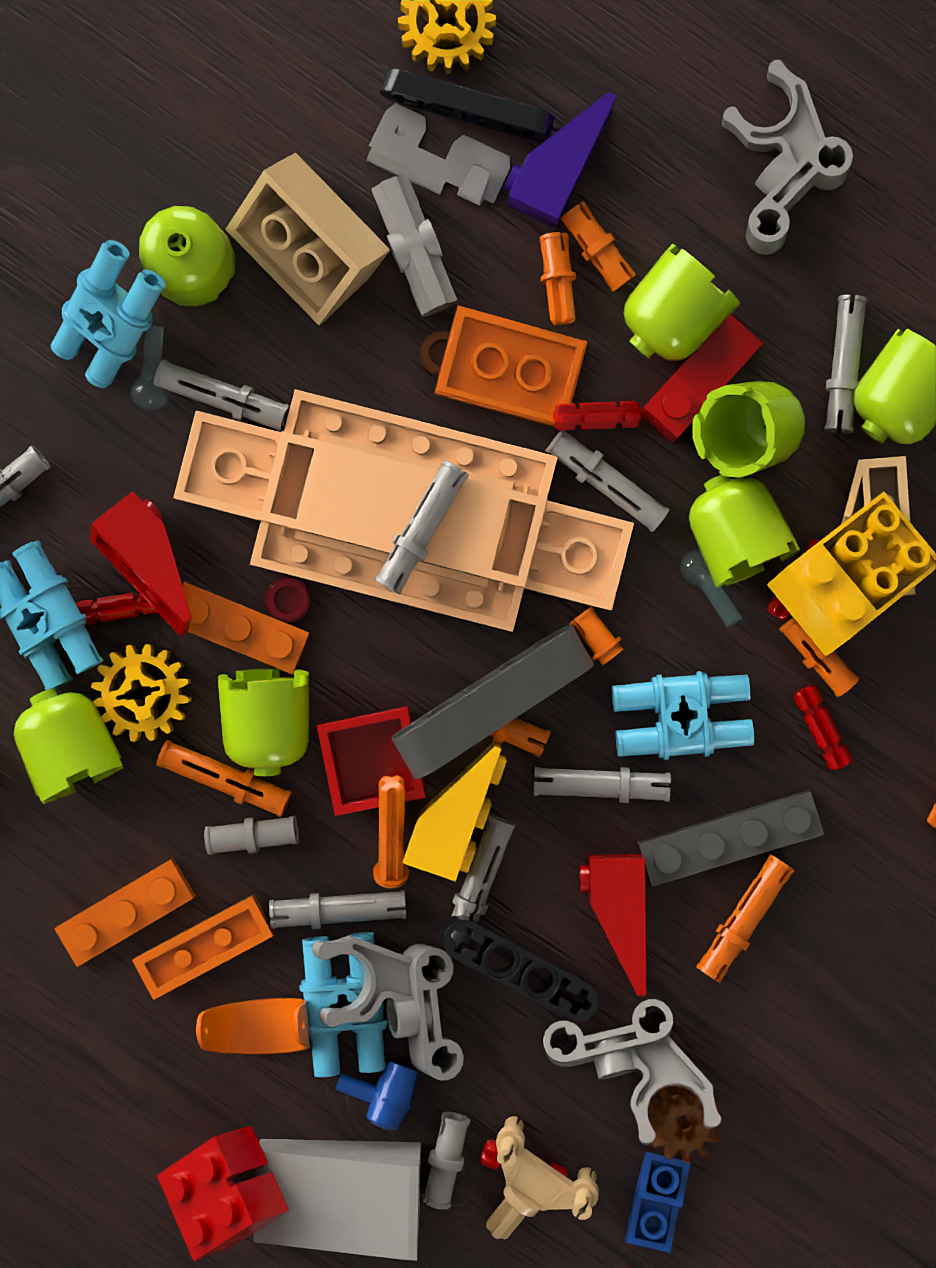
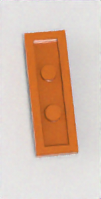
M187 582L183 583L184 593L192 616L188 630L189 633L294 674L310 632Z
M172 858L54 929L76 967L192 900L196 895L176 861Z
M253 894L138 955L132 961L152 999L155 1000L273 937L275 932L271 929L267 917Z

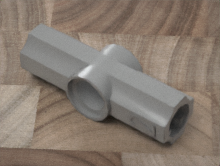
M395 176L382 181L371 189L388 231L389 235H386L398 269L400 273H405L411 294L421 316L434 315L457 304V298L441 261L443 254L429 219L425 220L418 198L408 176Z

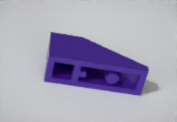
M607 92L529 153L522 167L517 164L513 166L504 186V189L510 192L508 196L509 207L556 229L613 110L617 95Z

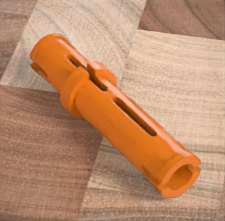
M168 739L164 743L156 762L158 767H164L197 783L234 797V802L239 805H243L246 802L274 813L280 818L283 816L292 795L290 790H285L257 778L254 775V771L247 769L246 772L240 771L211 757L172 743ZM186 761L217 773L220 777H215L186 764ZM229 779L263 793V796L229 782Z
M771 854L768 856L759 874L753 880L731 916H729L724 925L720 923L715 930L718 932L706 954L696 965L699 970L717 982H722L723 977L741 950L746 951L750 943L747 941L778 896L784 884L794 873L795 870Z

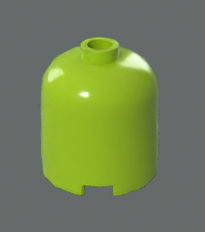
M173 206L164 209L146 223L139 239V258L144 270L154 271L164 279L166 284L161 295L180 306L199 307L215 301L219 294L227 287L230 279L233 278L236 259L230 239L207 213L189 206ZM178 237L177 242L171 243L173 239ZM186 239V246L184 248L182 245ZM173 249H179L180 251H179V252H175V251H172V250H173Z
M672 243L630 294L625 303L623 313L625 322L635 334L629 342L648 359L654 353L669 361L677 362L687 359L737 309L740 301L730 290L724 293L711 283L715 276L683 249L679 250Z
M897 329L854 390L853 402L856 411L865 421L861 429L877 442L883 444L888 438L899 444H912L922 440L936 425V345L909 329H906L904 333Z
M754 381L725 385L715 389L707 395L700 413L694 415L693 441L698 455L701 459L707 458L713 467L720 470L719 473L726 477H745L786 461L799 448L805 434V416L799 400L789 389L774 382Z
M719 475L704 483L707 492L700 495L690 508L689 522L691 530L716 588L725 585V583L729 586L765 571L762 563L776 557H780L781 561H785L800 550L770 490L763 482L756 478L741 477L731 480V477Z
M261 668L235 671L236 680L228 678V675L225 674L219 675L218 688L222 736L225 753L228 757L243 767L254 768V775L256 776L281 774V767L291 765L301 759L307 751L309 741V672L295 669L294 678L280 677L278 668Z
M55 688L43 691L29 699L32 707L21 713L15 723L13 735L16 746L36 796H39L43 804L75 793L76 790L73 783L89 776L93 779L94 783H97L124 768L120 761L122 757L97 707L90 698L83 694L69 692L58 695Z

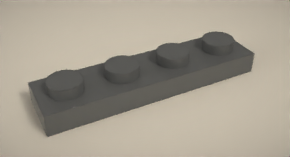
M806 790L638 841V846L645 858V869L650 885L653 887L824 835L812 792Z

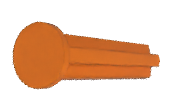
M398 775L392 778L384 776L379 781V859L373 868V878L378 885L384 888L400 887L406 883L409 877L408 866L403 864L405 788L404 780Z

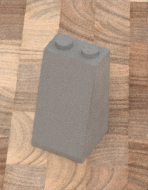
M260 1139L259 1143L268 1164L262 1168L247 1172V1180L273 1172L289 1211L256 1231L253 1242L401 1260H417L420 1216L421 1142Z

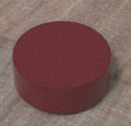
M287 577L275 581L269 587L265 602L269 613L275 619L291 623L299 621L306 616L310 610L312 598L308 587L303 582Z

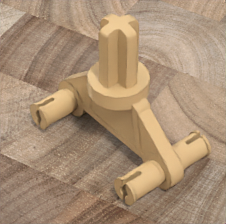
M516 1116L507 1118L504 1127L499 1131L496 1139L497 1161L502 1165L506 1180V1187L503 1190L505 1199L486 1221V1227L491 1232V1235L496 1239H507L525 1216L533 1217L539 1210L572 1209L575 1217L579 1213V1220L588 1219L592 1215V1207L596 1205L599 1197V1188L595 1183L597 1177L595 1171L590 1174L591 1168H582L577 1174V1180L572 1182L525 1149V1136L522 1132L524 1128L523 1121L520 1119L517 1123L518 1117Z

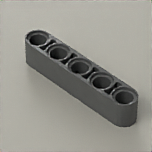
M565 626L549 634L401 729L391 739L413 778H422L444 766L587 672L594 666V662L574 626Z

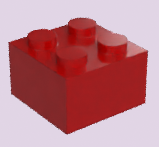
M409 705L317 725L335 816L379 807V781L384 776L392 778L398 775L404 780L405 802L426 798L423 777L419 779L413 778L391 739L393 735L412 723Z
M252 1125L214 1136L157 1175L193 1261L231 1248L289 1211L273 1172L237 1184L233 1181L232 1177L262 1168L268 1164Z

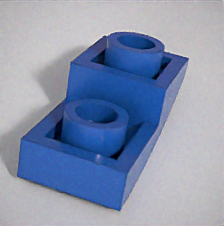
M645 1152L632 1201L624 1242L668 1253L671 1252L678 1210L683 1205L691 1162Z

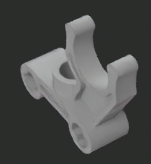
M774 60L770 63L767 80L782 88L788 96L791 108L787 117L775 126L757 127L745 121L736 107H729L724 111L722 126L732 132L746 149L756 152L776 150L780 153L764 169L755 182V185L767 196L753 209L749 216L746 230V241L749 247L756 253L764 255L775 253L784 244L790 224L788 211L813 185L827 191L841 186L847 178L853 159L852 149L845 140L833 136L825 138L806 82L790 72L781 60ZM832 159H834L838 162L840 168L833 164L830 165L828 168H825L820 163V160H822L825 163H829ZM768 222L775 225L774 235L769 236L760 233V224Z
M349 935L337 940L317 941L313 944L312 952L314 956L322 960H329L340 954L354 956L360 963L364 974L363 988L359 996L350 1005L345 1007L323 1008L320 1011L322 1023L330 1027H336L344 1023L366 1022L374 1016L387 998L386 1010L390 1031L395 1039L408 1037L410 1058L416 1069L437 1080L452 1079L460 1072L463 1066L464 1055L456 1042L442 1036L437 989L444 987L453 975L454 965L447 952L426 944H414L409 946L402 955ZM429 957H430V958H431V961H432V962H431V966H428V967L425 968V970H424V974H425V975L423 976V974H422V966H426V965L429 964ZM439 1048L442 1050L441 1057L436 1064H433L432 1056Z
M656 999L645 1000L635 1008L632 1016V1025L583 1036L581 1029L569 1021L555 1022L546 1030L543 1037L544 1049L548 1059L557 1066L572 1067L594 1061L598 1079L613 1078L634 1071L642 1074L643 1079L636 1086L630 1104L638 1125L639 1141L642 1144L649 1145L654 1142L656 1133L648 1120L650 1100L659 1090L668 1086L684 1087L692 1091L699 1098L703 1107V1124L706 1128H717L721 1122V1117L715 1106L713 1085L670 1038L673 1027V1014L664 1002ZM647 1013L659 1014L664 1019V1022L660 1023L658 1033H648L642 1029L640 1024L645 1022ZM567 1034L569 1040H576L577 1046L575 1050L568 1055H562L560 1048L552 1049V1042L556 1036Z

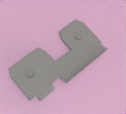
M397 103L385 111L369 144L372 148L366 159L367 162L397 176L407 175L412 183L438 195L441 194L445 182L459 188L457 196L479 206L484 200L494 204L510 170V156L462 135L453 142L446 159H443L418 147L426 131L425 116Z

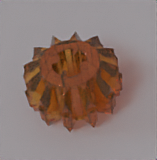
M676 1086L677 1095L672 1097L666 1088L661 1089L659 1092L664 1103L650 1101L648 1106L649 1111L655 1115L648 1118L656 1133L655 1140L651 1143L654 1148L664 1146V1156L669 1160L676 1155L678 1150H680L684 1163L691 1161V1150L697 1149L700 1156L706 1157L708 1151L704 1142L717 1144L720 1137L713 1129H708L704 1126L703 1107L699 1098L692 1091L687 1095L686 1088ZM681 1115H685L686 1119L691 1123V1126L685 1130H682L681 1125H678L676 1121ZM722 1117L719 1126L723 1125Z

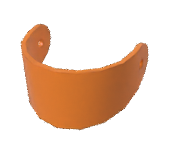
M267 998L228 1003L201 1012L197 1019L196 1035L198 1044L205 1051L220 1054L265 1055L305 1051L310 1048L307 1001L301 998Z

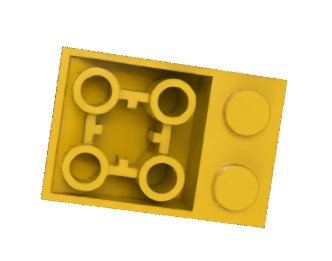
M883 491L787 566L767 586L821 652L827 656L936 569V553Z
M493 742L420 810L403 864L455 882L459 871L468 873L476 851V842L470 840L474 827L484 828L492 804L490 803L491 799L486 798L485 795L490 783L498 786L507 761L505 756L500 755V744Z

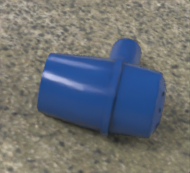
M388 1060L377 1085L341 1073L335 1090L370 1103L366 1117L375 1126L385 1130H398L407 1111L411 1109L410 1103L419 1071Z

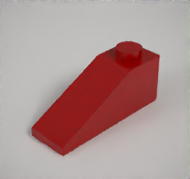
M730 315L641 410L642 417L669 442L673 443L693 422L694 415L700 413L707 395L711 391L725 386L763 343L733 315Z
M132 491L91 523L89 540L176 633L182 637L189 630L192 616L167 532L162 522L163 517L152 502L147 499L142 501Z
M641 853L587 854V865L579 866L580 893H588V900L637 996H646L645 858Z

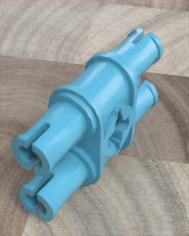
M108 240L106 243H103L91 267L78 275L77 287L71 299L66 301L62 307L63 322L50 346L57 356L70 360L78 355L86 338L98 348V351L85 376L91 384L99 388H106L108 385H111L122 363L131 360L135 356L136 345L140 337L152 325L151 310L166 284L164 279L156 272L142 270V272L138 273L129 293L116 283V280L130 253L124 245L114 240Z
M37 540L18 548L12 553L21 566L31 587L29 590L30 594H27L20 583L10 560L0 562V605L2 607L0 609V618L6 620L20 646L19 654L23 655L24 658L29 657L45 686V690L52 688L57 689L73 680L72 675L69 674L54 645L57 643V639H59L64 650H66L77 674L95 667L104 660L100 657L85 628L87 616L79 611L66 586L67 579L63 578L61 574H56L41 547L40 541Z
M697 671L696 675L662 678V675L659 674L656 677H652L651 682L612 686L614 712L654 709V712L658 713V722L655 723V727L617 730L615 732L618 757L658 754L659 758L668 760L669 756L702 753L704 757H707L714 753V749L754 745V728L751 719L711 722L707 714L710 704L750 700L748 675L707 677L706 673ZM684 702L686 710H693L694 714L693 719L686 720V728L681 729L680 722L672 721L671 718L672 712L679 711V703Z
M373 932L349 934V936L374 944ZM318 936L303 939L305 979L301 981L299 990L303 992L304 1000L307 1001L314 1076L331 1077L340 1074L338 1034L347 1030L356 1033L359 1072L373 1073L385 1070L383 1029L387 1028L388 1020L384 1015V1003H382L374 1016L366 1022H351L330 1027L320 1020V1011L323 1008H340L339 1006H332V1004L337 1003L339 995H347L348 1002H353L359 996L364 982V974L360 963L354 956L349 955L350 975L346 976V978L337 979L336 976H332L331 958L329 960H322L315 957L312 952L315 942L329 941V937Z

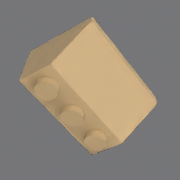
M297 153L288 156L262 172L225 229L318 325L325 322L370 278L390 251Z

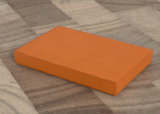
M458 305L455 310L434 395L555 428L553 412L558 404L572 403L588 341Z

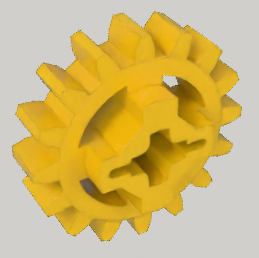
M401 0V11L407 16L398 18L399 30L408 31L401 37L403 47L415 45L412 51V60L417 62L425 56L428 58V70L431 72L438 63L444 64L446 74H451L453 63L457 62L465 71L468 70L469 56L472 55L479 60L484 58V49L481 43L485 45H492L494 34L488 29L496 26V15L487 13L492 9L493 0ZM472 10H474L477 17L475 33L471 31V26L466 22ZM420 11L423 13L424 19L429 22L423 28L424 32L421 35L417 28V18ZM452 17L455 18L454 27L448 23L442 27L439 26L440 18L445 21H449ZM441 47H455V49H449V50L440 49V48H441Z
M145 644L142 654H139L135 645H127V657L124 658L118 652H112L109 655L114 665L112 667L99 665L97 670L105 678L103 682L92 683L91 688L101 691L102 698L94 700L93 703L96 707L104 706L106 712L101 716L104 723L112 720L116 723L112 734L118 736L128 729L130 730V741L136 742L139 740L142 731H145L148 740L152 741L157 739V728L159 727L166 734L174 731L173 725L170 722L171 718L177 720L185 719L186 715L179 709V705L192 701V697L182 694V688L191 684V679H179L177 673L181 671L184 665L182 662L170 665L168 663L170 651L163 650L158 656H154V645ZM145 662L158 667L167 678L159 680L151 675L148 667L145 666ZM126 668L124 670L126 679L119 690L113 691L117 676ZM139 680L140 684L144 687H160L159 691L151 692L152 695L145 697V705L142 699H134V697L124 698V695L130 694L133 690L139 688ZM171 694L167 709L158 718L159 712L157 707L164 695ZM125 706L133 711L139 723L126 718L117 707Z

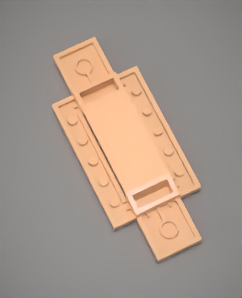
M296 389L294 390L285 429L282 432L196 411L173 497L176 500L261 521L250 565L510 632L514 630L524 589L612 611L634 526L633 522L547 501L557 456ZM446 460L467 472L469 476L459 489L447 513L425 549L428 554L424 561L419 559L399 595L382 586V584H379L374 579L378 576L390 556L389 553H391L395 546L392 541L396 534L401 536L425 492L435 478L442 461Z

